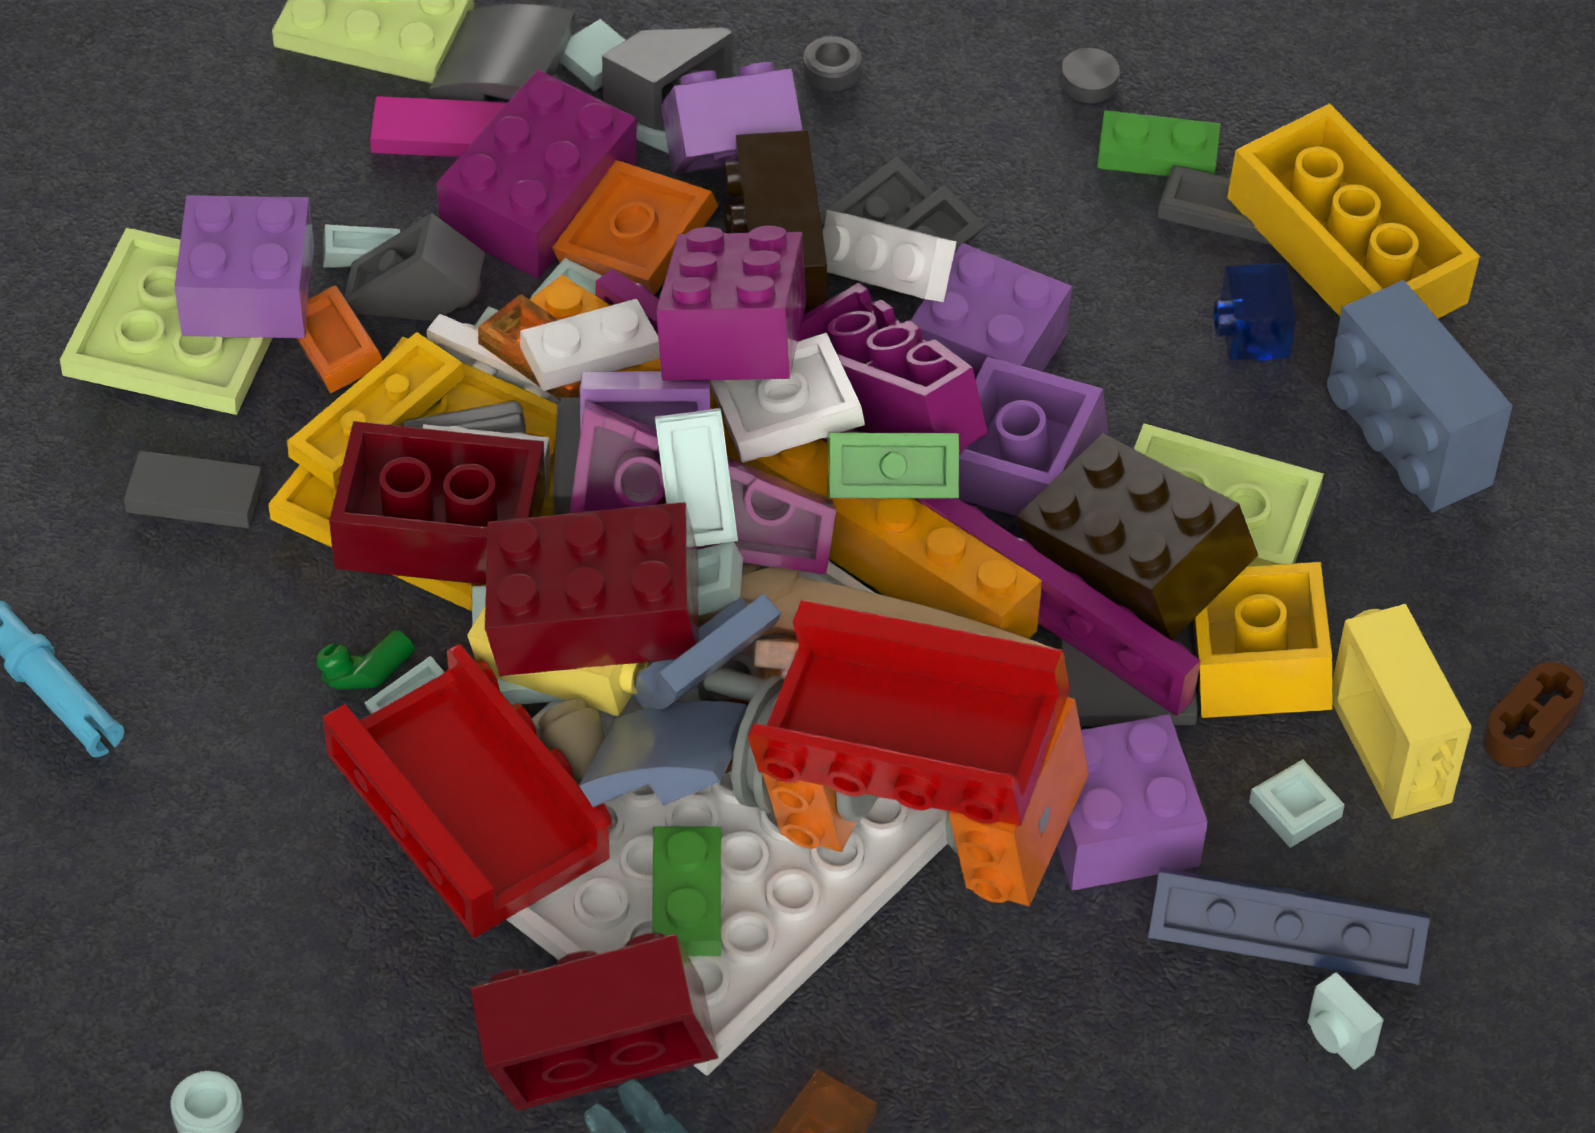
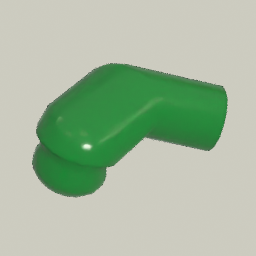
M391 630L366 655H350L347 646L335 643L330 644L318 653L316 665L322 672L321 680L335 690L373 689L382 685L415 652V648L405 634L398 630Z

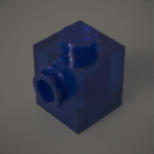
M1286 263L1231 265L1225 267L1221 300H1215L1213 319L1216 336H1225L1229 360L1255 359L1263 361L1274 358H1290L1297 317Z

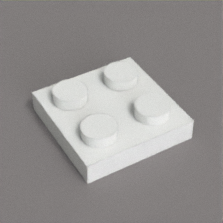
M827 333L798 341L790 379L710 380L711 392L718 408H721L723 420L742 463L760 457L773 456L780 451L821 438H827V433H842L865 425L861 404Z

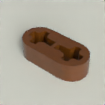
M1556 662L1541 663L1532 668L1497 704L1489 715L1483 743L1487 754L1495 762L1507 767L1519 768L1528 766L1537 760L1576 717L1584 693V684L1580 675L1571 667ZM1556 690L1563 694V697L1560 695L1553 696L1544 707L1539 704L1541 693L1548 695ZM1523 723L1529 725L1526 737L1519 734L1510 739L1504 735V732L1508 734L1514 733Z

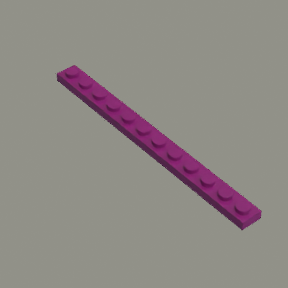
M613 268L596 280L595 296L609 305L637 299L658 335L656 309L659 299L653 296L646 287L632 282ZM850 429V430L844 431V432H842V433H859V432H857V431L854 430V429ZM821 438V440L827 443V438ZM914 498L1042 580L1038 617L1040 625L1175 716H1178L1193 702L1201 660L1192 655L1181 643L1168 639L1138 619L1130 609L1117 605L1087 585L1080 576L1066 571L1036 551L1026 540L1015 537L989 520L975 506L965 504L958 498Z

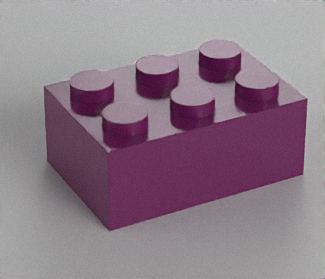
M537 69L438 180L439 218L484 252L539 279L557 258L552 247L614 162L618 160L633 166L637 165L636 118Z
M762 226L751 230L749 233H724L718 228L702 227L693 229L687 234H678L656 309L662 381L790 379L806 305L802 232H786L785 229L778 226Z

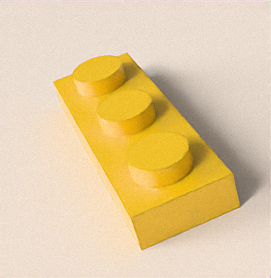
M416 332L287 441L289 458L333 489L337 488L353 421L401 426L405 420L419 418L464 379L463 363Z

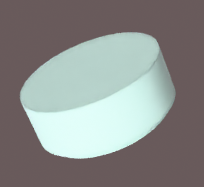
M203 1071L188 1076L178 1084L171 1098L172 1116L179 1133H235L243 1119V1103L237 1084L230 1077L219 1072Z

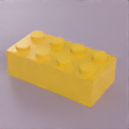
M1331 104L1315 110L1235 151L1227 198L1244 216L1248 217L1255 225L1254 227L1339 316H1341L1343 306L1403 280L1437 319L1468 304L1480 256Z

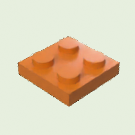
M616 160L552 249L559 263L564 258H567L602 276L613 268L632 282L643 285L652 295H655L665 281L678 234H687L693 229L704 227L718 208V204L710 190Z

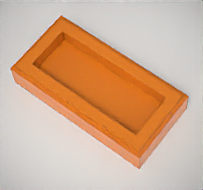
M336 285L309 298L305 338H296L331 394L364 377L383 359Z

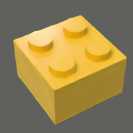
M1321 562L1246 567L1193 619L1196 657L1201 660L1198 672L1201 718L1333 710L1332 651Z

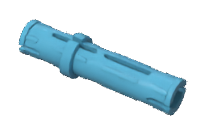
M0 601V655L5 660L4 668L9 675L17 682H26L86 747V751L91 756L101 757L109 753L107 747L100 741L101 736L97 731H100L115 748L123 738L124 727L118 721H115L62 663L56 659L54 647L49 640L42 634H33L12 611V608L5 601Z

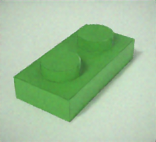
M1104 110L1097 168L1169 176L1173 165L1215 175L1220 123Z
M827 433V498H959V433Z
M653 826L652 933H661L666 936L677 934L688 956H721V826Z

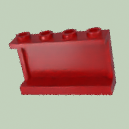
M801 600L792 621L799 646L767 725L754 723L748 735L758 772L766 773L771 778L785 783H794L800 780L829 786L837 792L848 796L857 797L868 794L897 800L900 804L915 810L935 808L955 812L982 824L1003 822L1021 826L1070 691L1063 650Z
M457 644L447 650L448 670L444 674L359 721L346 704L322 717L329 758L471 936L476 938L610 859L609 829L612 828V819L604 803L592 807L580 786L575 782L573 771L565 756L557 748L553 747L549 750L537 736L535 725L525 708L519 703L511 705L502 695L498 681L488 664L482 659L474 661L460 644Z

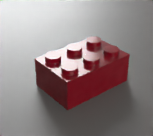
M353 421L329 519L334 568L486 585L488 522L541 516L546 492L544 441Z
M686 502L488 522L485 631L499 675L508 676L674 660L699 642L698 550Z
M661 933L639 935L630 939L624 948L601 954L593 951L574 952L559 959L555 966L532 972L525 969L502 971L492 976L489 983L470 988L485 1067L516 1111L719 1059L702 980L677 934L670 936Z

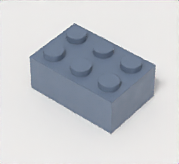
M1404 280L1343 306L1335 339L1330 374L1327 380V388L1334 403L1340 409L1347 410L1362 428L1368 444L1375 451L1382 452L1397 470L1404 487L1410 493L1417 494L1432 513L1492 486L1513 405Z

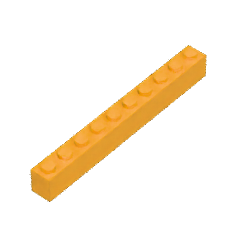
M561 275L520 306L521 330L611 305L564 275ZM660 358L613 372L661 371ZM710 389V409H718ZM722 417L727 457L741 462ZM821 439L780 451L773 456L760 457L744 462L746 465L827 497V443ZM831 498L836 513L829 559L888 597L962 616L1028 639L1037 632L1042 580L914 498Z

